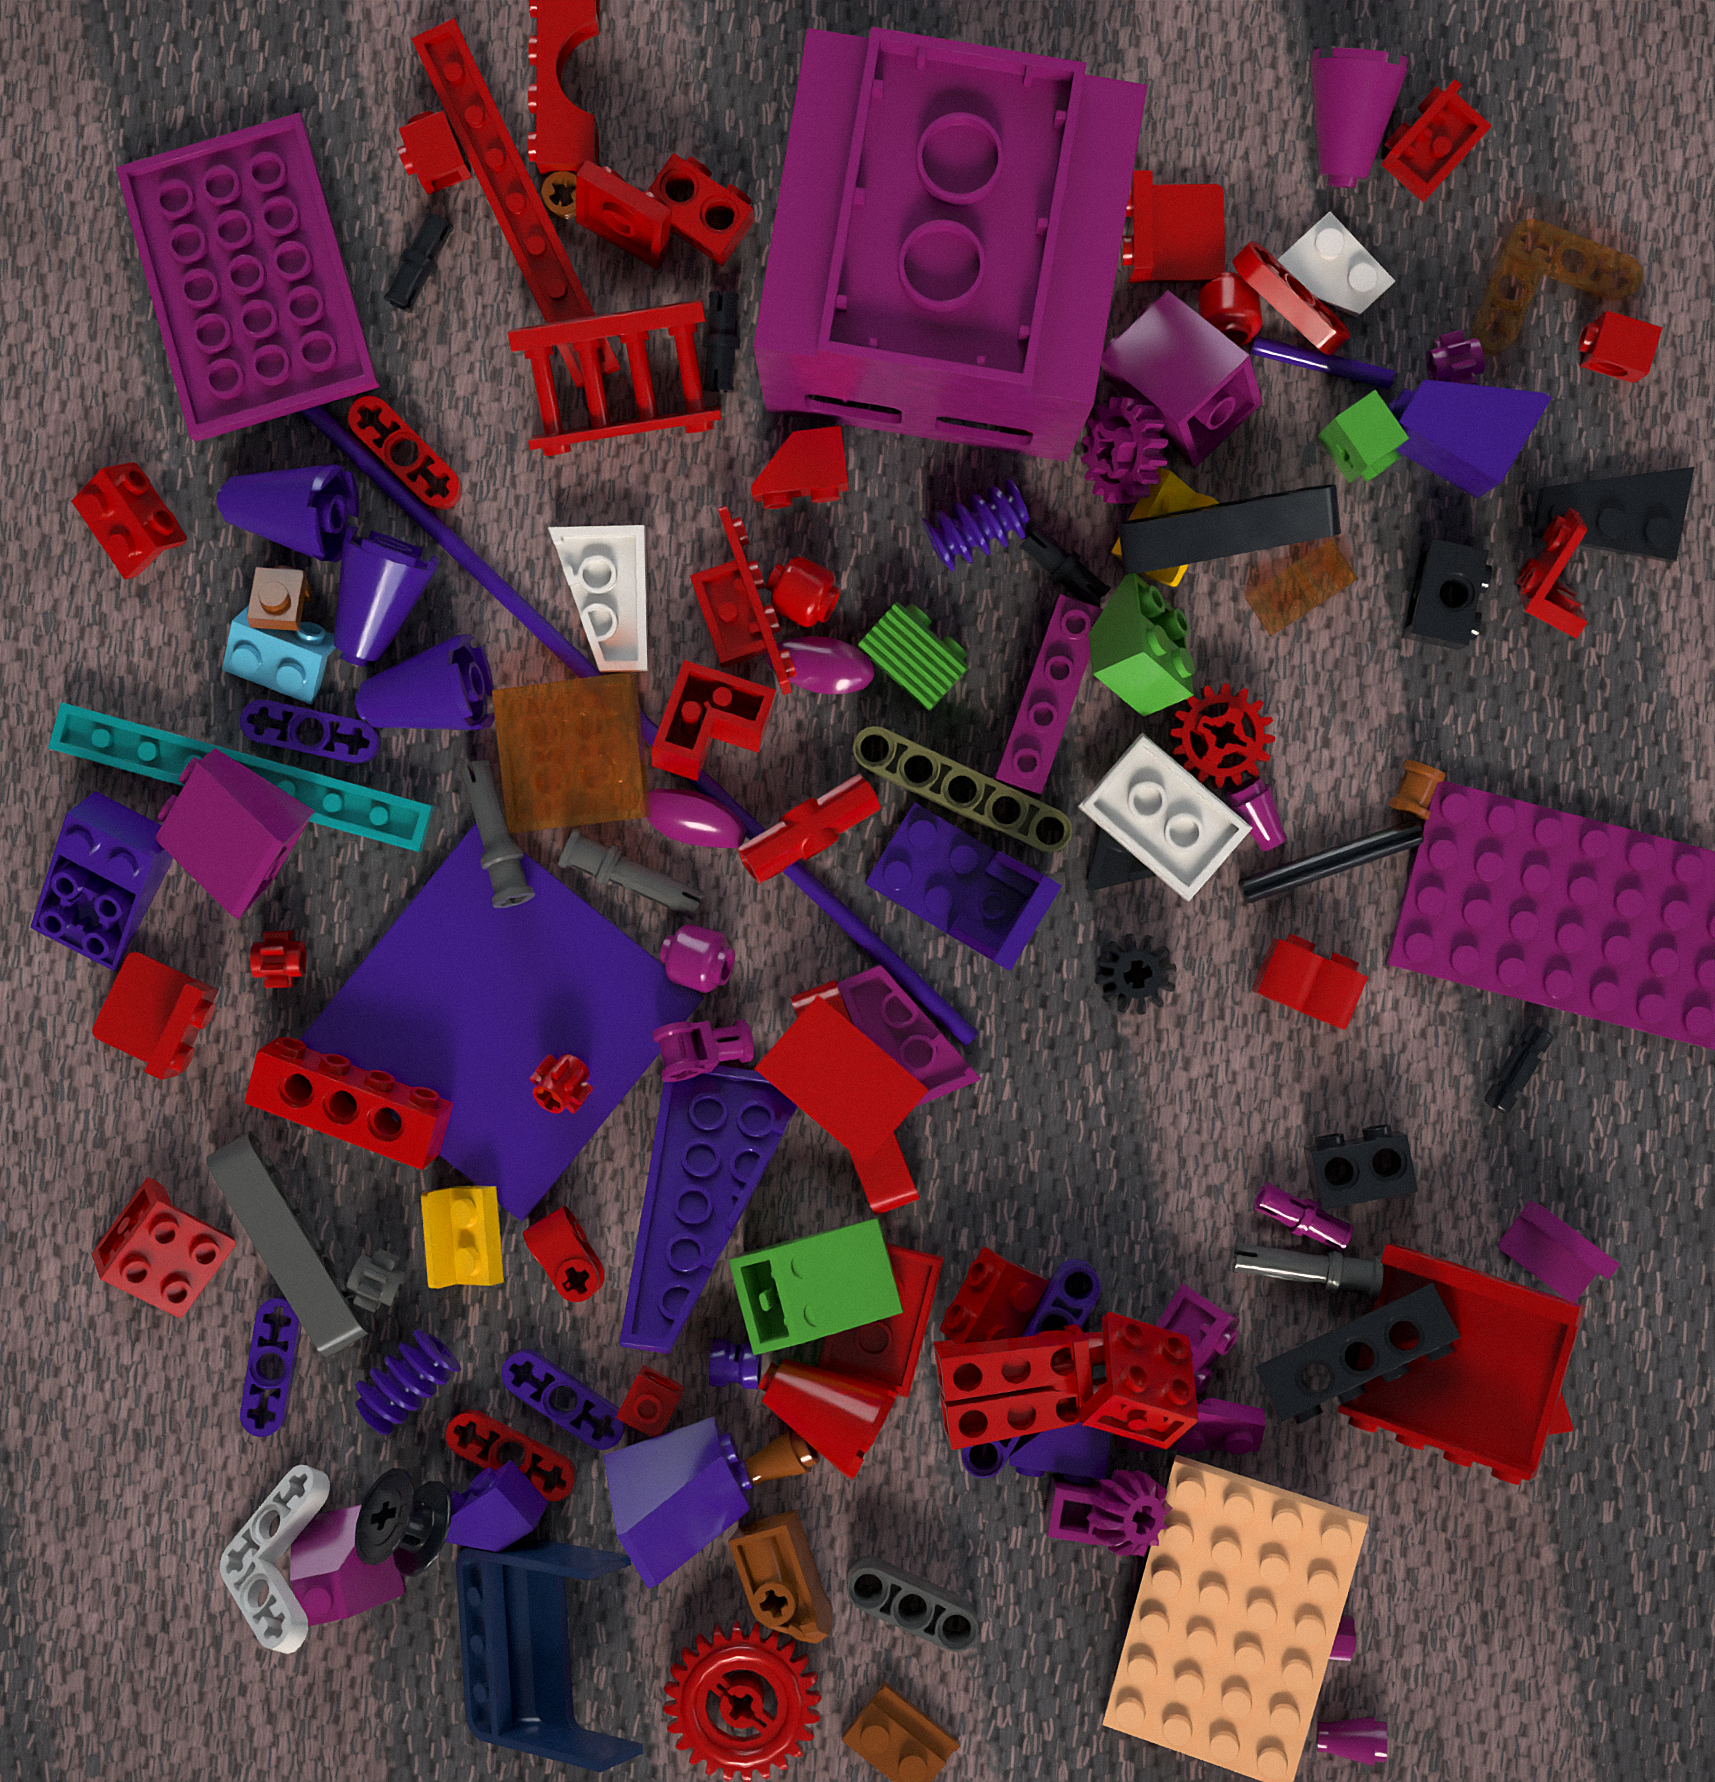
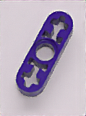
M261 699L246 705L240 716V727L244 735L254 742L355 764H364L373 760L381 747V738L375 727H372L367 722ZM264 709H269L268 716L270 718L287 722V712H292L293 716L287 726L288 741H281L285 731L266 728L264 734L259 735V727L252 724L254 715L262 716ZM310 718L319 720L324 729L321 741L313 746L305 745L299 738L300 725ZM333 723H340L336 731L337 733L355 736L357 729H363L362 737L369 739L368 749L360 748L357 755H352L353 748L350 745L334 742L335 751H328L334 738Z
M283 1295L275 1296L263 1303L255 1317L240 1408V1421L243 1428L249 1434L257 1437H266L276 1432L284 1424L288 1414L302 1324ZM279 1306L284 1308V1316L291 1318V1323L281 1328L278 1342L288 1340V1347L280 1343H262L263 1338L269 1340L274 1337L275 1322L268 1320V1314L275 1312ZM275 1353L283 1359L285 1369L281 1377L269 1378L262 1373L260 1359L263 1354ZM255 1385L268 1390L281 1389L280 1394L273 1392L269 1396L268 1411L275 1413V1417L269 1419L265 1425L259 1424L260 1417L252 1414V1409H256L262 1404L265 1390L255 1391Z
M531 1349L517 1350L503 1364L501 1370L502 1382L511 1393L589 1446L599 1450H606L614 1447L621 1440L626 1429V1423L615 1418L620 1408L538 1352ZM526 1360L534 1365L531 1373L542 1382L547 1373L555 1377L548 1383L541 1398L533 1394L540 1385L531 1379H526L522 1384L514 1379L517 1371L512 1367L513 1363L521 1366ZM559 1386L572 1388L577 1395V1406L570 1411L556 1409L551 1402L552 1390ZM586 1400L595 1404L590 1408L589 1414L600 1420L605 1415L613 1418L611 1428L616 1431L614 1435L606 1432L602 1437L596 1436L594 1434L596 1424L587 1417H584L581 1425L573 1421L582 1412Z

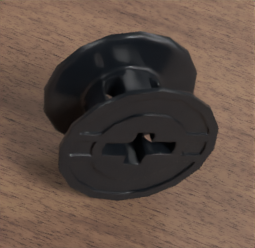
M392 1468L383 1473L371 1486L361 1505L356 1522L354 1540L357 1556L364 1564L378 1565L393 1554L395 1567L403 1576L416 1577L425 1572L437 1559L447 1539L452 1520L453 1506L449 1489L441 1481H428L415 1491L412 1477L405 1469Z

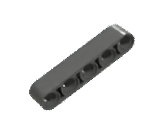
M248 1131L208 1155L206 1158L208 1168L311 1341L324 1357L329 1358L371 1332L370 1323L367 1318L362 1320L355 1309L357 1305L353 1304L355 1298L350 1289L347 1288L342 1277L337 1279L330 1266L334 1263L318 1236L313 1238L306 1225L309 1221L294 1196L288 1197L281 1184L285 1181L270 1156L266 1155L264 1157L256 1144L260 1142L259 1138L252 1131Z

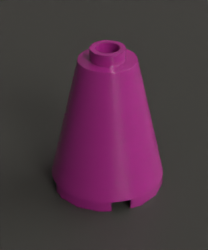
M1333 48L1331 58H1321V49H1315L1311 52L1310 70L1319 175L1328 177V186L1356 188L1357 180L1368 178L1408 71L1409 59L1401 55L1397 65L1388 63L1389 52L1378 50Z

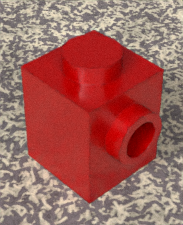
M443 110L437 113L425 111L416 114L409 119L408 125L398 128L405 144L397 148L408 176L417 174L419 182L427 195L472 178L451 124Z

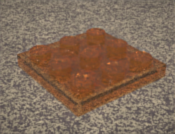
M625 672L492 690L506 822L510 833L651 817L635 673Z

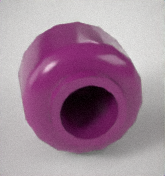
M687 924L680 927L674 936L668 935L661 947L660 961L665 963L667 978L672 983L708 993L718 985H725L729 980L735 963V950L730 948L729 940L723 933L694 924Z

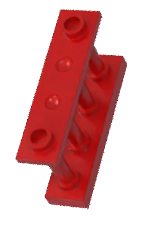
M703 299L514 328L507 332L511 352L523 350L525 359H530L544 433L530 437L528 440L530 450L542 448L543 456H552L571 452L572 443L684 426L685 433H698L714 429L713 421L722 420L721 406L705 408L693 333L697 332L696 323L705 322L706 320ZM668 328L669 336H674L686 411L658 415L645 340L650 339L649 330ZM619 335L621 344L626 343L639 418L610 423L597 348L602 347L600 338ZM572 343L573 351H578L591 426L563 430L549 355L554 354L552 346Z

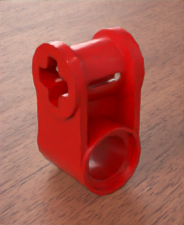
M563 1205L524 1230L522 1234L531 1254L544 1268L563 1299L570 1302H582L589 1299L602 1287L605 1280V1270L602 1262L587 1241L585 1232L579 1222L574 1225L573 1222L578 1220L572 1211ZM575 1270L577 1272L586 1270L589 1273L590 1278L585 1281V1285L580 1283L575 1286L571 1282L570 1278L575 1274Z

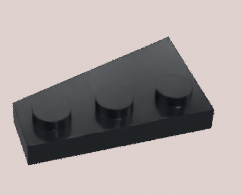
M1694 467L1543 487L1539 490L1531 536L1543 538L1547 527L1556 515L1564 517L1567 510L1572 508L1579 512L1588 528L1579 546L1673 563L1677 561Z

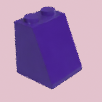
M1424 379L1412 391L1405 388L1397 399L1394 398L1388 408L1409 437L1397 449L1398 452L1477 499L1503 481L1552 397L1543 392Z
M714 1417L603 1455L616 1535L647 1588L661 1583L750 1510L746 1490L753 1488V1483L745 1460L739 1461L738 1450L730 1432L723 1434Z

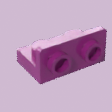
M1182 1283L1155 1326L1186 1335L1190 1339L1196 1396H1199L1212 1379L1213 1372L1209 1369L1218 1355L1224 1356L1235 1344L1239 1335V1331L1235 1328L1239 1324L1240 1319Z

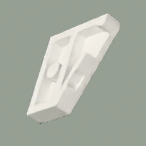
M1330 211L1278 259L1321 302L1332 305L1336 310L1355 317L1364 312L1395 282Z

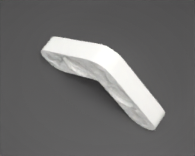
M307 1465L295 1466L286 1474L226 1547L220 1560L221 1577L260 1644L264 1648L287 1654L295 1652L304 1642L308 1631V1619L275 1563L320 1510L330 1491L328 1476L323 1471ZM280 1515L279 1528L275 1535L270 1538V1525L273 1519ZM268 1583L269 1593L265 1603L261 1607H259V1593L261 1589ZM275 1617H278V1618L284 1619V1621L281 1623L280 1620H277V1619H274V1618H275Z

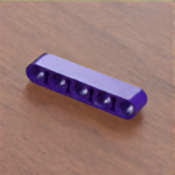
M1069 1259L1063 1262L1055 1271L1020 1337L1034 1336L1041 1333L1042 1321L1047 1316L1053 1314L1063 1316L1066 1319V1325L1078 1324L1082 1328L1101 1291V1283L1093 1267L1080 1259ZM1074 1272H1082L1089 1276L1088 1288L1080 1294L1068 1293L1064 1287L1066 1279ZM1020 1436L989 1442L995 1446L996 1450L994 1455L986 1461H978L970 1456L969 1453L973 1446L961 1448L962 1462L966 1470L971 1475L981 1479L990 1478L998 1474L1005 1465Z

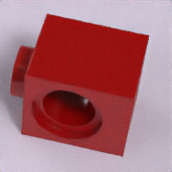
M1607 310L1595 319L1593 323L1588 322L1580 335L1577 350L1584 353L1579 367L1636 383L1649 374L1663 327Z
M643 1364L615 1418L652 1438L660 1436L672 1416L685 1386Z

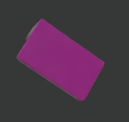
M1533 1201L1528 1202L1498 1242V1248L1565 1299L1573 1302L1577 1301L1596 1274L1609 1280L1620 1266L1618 1262L1546 1208Z

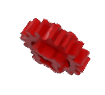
M1228 683L1220 686L1218 695H1214L1209 685L1201 688L1202 701H1199L1194 696L1184 699L1189 711L1177 710L1172 715L1176 721L1181 723L1180 728L1168 731L1169 737L1179 739V746L1172 749L1170 754L1171 756L1183 755L1186 761L1181 766L1186 771L1194 768L1197 771L1195 778L1201 784L1209 776L1212 777L1214 789L1222 788L1225 777L1229 778L1233 787L1242 785L1241 772H1244L1251 778L1256 777L1259 772L1254 762H1267L1271 758L1267 752L1262 750L1263 745L1275 742V736L1264 734L1263 727L1272 723L1273 719L1272 717H1259L1257 712L1261 709L1264 702L1258 700L1252 704L1247 703L1248 689L1246 688L1241 689L1235 696H1232ZM1226 705L1218 717L1211 719L1199 714L1206 707ZM1243 716L1246 717L1250 724L1252 738L1245 735L1241 723ZM1226 725L1228 727L1226 735L1235 744L1226 743L1218 748L1215 745L1217 737L1211 733L1209 728L1216 730ZM1190 732L1198 737L1203 751L1199 758L1192 748ZM1233 754L1244 758L1234 767L1217 768L1225 755Z

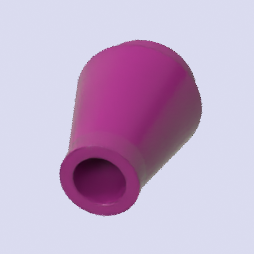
M1260 776L1242 782V785L1233 787L1226 793L1230 802L1228 807L1252 827L1249 834L1258 843L1261 851L1275 848L1287 839L1282 828L1270 784L1264 785Z
M1374 1716L1332 1722H1317V1752L1330 1753L1373 1767L1374 1762L1386 1763L1387 1722L1375 1721Z

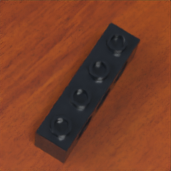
M1433 1282L1270 1359L1255 1368L1281 1421L1293 1416L1298 1425L1323 1413L1320 1403L1337 1396L1340 1403L1343 1404L1368 1392L1364 1383L1381 1375L1384 1382L1388 1383L1411 1372L1412 1370L1408 1362L1426 1354L1429 1362H1432L1456 1351L1457 1349L1452 1341L1461 1338V1334ZM1408 1321L1416 1326L1419 1332V1341L1414 1347L1402 1349L1394 1344L1391 1339V1328L1396 1322ZM1363 1342L1372 1348L1375 1358L1370 1368L1360 1370L1354 1368L1349 1363L1347 1350L1352 1343ZM1319 1363L1327 1368L1330 1374V1382L1327 1388L1314 1390L1305 1383L1303 1372L1308 1364Z

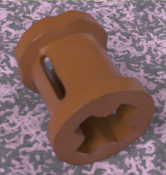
M1405 760L1402 766L1405 770L1404 777L1396 797L1390 798L1387 805L1413 817L1429 820L1431 812L1428 810L1429 804L1438 782H1444L1446 774L1426 764Z

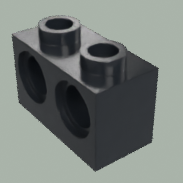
M1390 1124L1363 1128V1137L1349 1140L1344 1139L1343 1133L1316 1137V1146L1304 1148L1313 1201L1317 1203V1207L1326 1210L1418 1192L1407 1134L1398 1130L1392 1131ZM1389 1148L1393 1155L1391 1166L1384 1172H1375L1372 1165L1375 1153L1380 1149ZM1335 1157H1342L1346 1164L1344 1175L1337 1181H1328L1325 1177L1326 1164Z

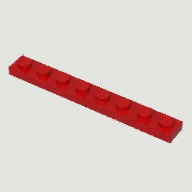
M455 18L411 38L545 322L552 323L596 316ZM606 337L600 338L602 347L597 348L602 378L621 369ZM572 343L557 345L577 389L583 388L584 382L578 351H573Z

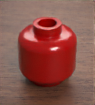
M1233 272L1222 273L1201 289L1198 295L1199 315L1237 346H1245L1258 334L1263 325L1260 294L1239 274Z
M802 556L793 557L785 566L778 563L771 572L766 584V590L772 592L770 604H772L775 613L803 627L814 626L818 621L825 623L832 614L841 593V589L836 587L834 572Z

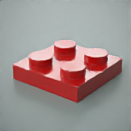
M586 160L576 174V223L658 271L668 255L672 209L667 207L665 202L656 194L649 191L641 192L626 183L615 170L606 166L600 168Z

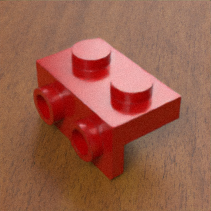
M1456 79L1444 91L1439 86H1436L1418 106L1417 110L1423 114L1412 127L1404 122L1385 143V146L1391 151L1381 166L1423 203L1492 127L1489 122L1456 94L1462 87V84Z
M135 462L101 468L71 500L125 580L134 578L142 573L164 550L179 547L187 540V536L177 523L175 516L168 510L151 485L147 475Z
M983 1247L976 1260L971 1264L967 1277L953 1303L947 1308L945 1318L940 1325V1331L956 1344L1020 1337L1049 1281L1033 1271L1006 1260L994 1250Z

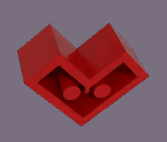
M683 660L652 745V766L698 781L713 738L759 753L773 713L776 690Z

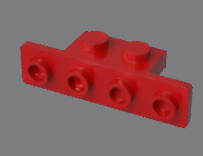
M727 505L717 508L734 560L689 576L721 667L725 668L768 653L782 695L792 693L789 678L797 676L788 648L780 651L777 648L773 634L781 632L772 604L763 607L757 590L765 588L757 561L754 560L747 563L742 550V546L750 544L741 517L731 519Z

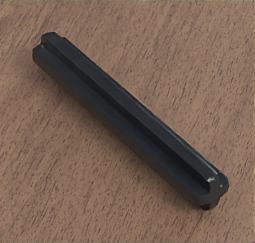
M1409 820L1242 878L1238 881L1241 896L1246 903H1253L1418 846L1424 842L1422 828L1417 820Z

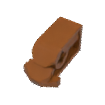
M797 1509L739 1526L728 1540L755 1618L766 1627L786 1634L789 1633L797 1640L813 1644L819 1643L829 1635L832 1629L833 1608L829 1597H826ZM774 1590L776 1595L773 1596L771 1591Z

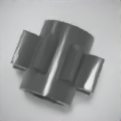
M379 1249L378 1252L375 1251L372 1258L362 1254L357 1260L347 1283V1288L357 1293L353 1304L372 1312L379 1309L381 1303L392 1307L402 1290L407 1276L406 1272L396 1269L401 1257Z

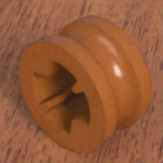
M568 171L552 173L545 179L541 191V196L547 210L559 219L576 217V190L571 193L573 202L570 205L564 206L562 201H559L558 205L552 202L557 197L555 191L557 186L564 184L568 190L571 185L576 189V175Z

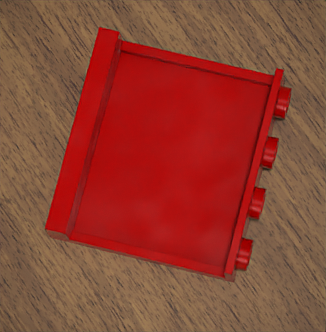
M1395 1243L1386 1244L1381 1263L1386 1264L1383 1272L1382 1288L1378 1300H1375L1372 1311L1434 1282L1461 1334V1338L1452 1341L1457 1350L1444 1357L1429 1362L1426 1354L1408 1362L1412 1371L1397 1379L1385 1383L1380 1375L1365 1382L1364 1385L1368 1392L1340 1404L1337 1412L1350 1416L1348 1424L1361 1430L1376 1433L1378 1427L1397 1433L1395 1441L1405 1446L1424 1450V1446L1427 1444L1444 1450L1442 1457L1452 1463L1472 1467L1474 1461L1491 1467V1476L1515 1485H1520L1522 1479L1532 1480L1537 1475L1586 1306ZM1399 1321L1391 1328V1339L1396 1346L1402 1349H1410L1418 1343L1419 1332L1411 1322ZM1362 1343L1356 1369H1368L1374 1363V1352L1366 1343Z

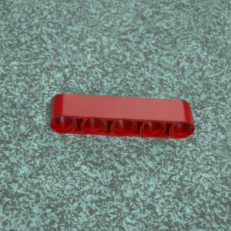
M835 979L790 996L797 1018L819 994L852 1022ZM894 1132L866 1164L849 1151L874 1216L920 1199Z

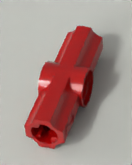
M859 773L839 786L834 787L830 792L817 800L813 797L796 806L780 817L778 824L740 846L736 851L749 875L760 885L764 881H768L770 878L783 872L798 860L803 859L806 861L840 839V834L879 811L881 806L871 785Z

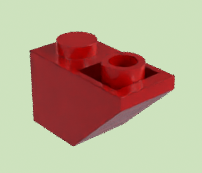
M841 425L792 432L751 485L754 503L763 502L764 509H779L791 506L792 498L811 496L812 503H825L840 499L839 492L849 491Z

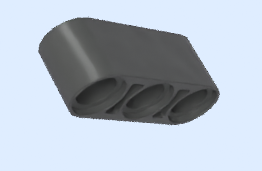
M862 1556L856 1559L849 1567L847 1594L851 1603L858 1609L949 1651H965L972 1647L977 1640L979 1629L976 1610L966 1598L878 1557ZM863 1574H873L882 1583L874 1591H864L855 1582ZM909 1594L919 1595L925 1600V1604L917 1611H907L900 1606L899 1602ZM958 1614L967 1618L969 1622L961 1631H950L943 1625L944 1621L951 1615Z

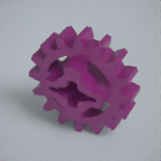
M1110 398L1109 405L1100 404L1097 407L1099 419L1089 418L1088 425L1092 430L1091 436L1082 437V442L1088 446V453L1081 457V462L1088 463L1090 468L1084 478L1085 481H1095L1092 493L1094 495H1102L1105 503L1137 504L1138 498H1148L1151 495L1149 484L1160 483L1161 479L1156 472L1157 467L1166 466L1167 460L1160 456V450L1168 445V439L1160 438L1159 432L1165 424L1163 420H1153L1156 408L1144 405V399Z

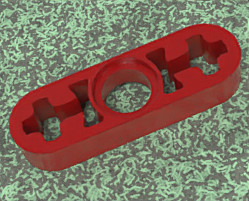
M1250 241L1232 259V263L1240 276L1323 353L1332 355L1350 338L1349 331L1343 322L1260 244Z
M364 396L357 399L351 405L348 413V422L353 432L426 505L436 510H446L453 507L459 501L462 494V483L458 475L382 399L376 396ZM367 408L373 413L381 409L382 412L378 418L391 432L396 424L401 427L385 439L381 448H378L376 444L383 441L384 438L371 426L366 427L364 430L361 428L365 423L361 414ZM402 441H412L418 446V458L410 466H399L393 459V450ZM429 458H432L434 463L426 468L437 479L442 480L446 476L450 478L446 484L450 492L444 498L439 494L430 498L428 494L431 492L432 487L420 474L415 482L410 480L411 476L418 474L425 468Z
M463 1410L455 1415L446 1429L447 1444L453 1452L484 1469L491 1467L495 1471L504 1465L498 1454L500 1446L507 1442H515L525 1452L524 1463L518 1466L523 1474L526 1473L532 1464L534 1453L542 1457L537 1464L539 1468L550 1472L554 1466H557L563 1470L561 1478L567 1482L566 1485L557 1483L553 1489L545 1485L547 1477L534 1470L531 1479L527 1478L547 1501L562 1500L571 1492L576 1482L577 1473L574 1464L566 1456L478 1410ZM470 1421L478 1425L476 1434L486 1440H489L492 1431L500 1435L491 1446L488 1457L480 1453L487 1444L477 1439H472L469 1444L461 1441L463 1433L457 1429L458 1425L465 1427Z

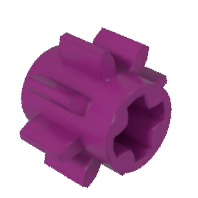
M1462 329L1439 335V339L1434 340L1436 348L1426 352V367L1430 380L1475 385V376L1483 374L1485 371V358L1479 340L1477 338L1465 340Z

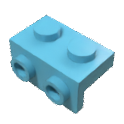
M248 605L232 620L222 670L305 703L312 704L317 699L320 691L327 657L336 648L333 645L334 634L326 632L323 627L312 622H300L299 631L251 628L247 621Z

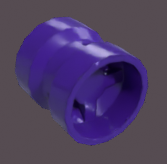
M714 1337L709 1360V1385L712 1387H725L729 1383H739L743 1389L758 1390L762 1369V1353L753 1355L750 1340H746L743 1344H733L728 1338Z

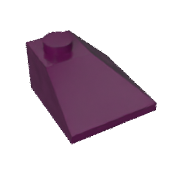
M362 1504L315 1514L291 1544V1588L306 1613L308 1627L350 1618L406 1593L403 1576L395 1567L393 1554L378 1565L364 1564L357 1556L354 1540L356 1522Z

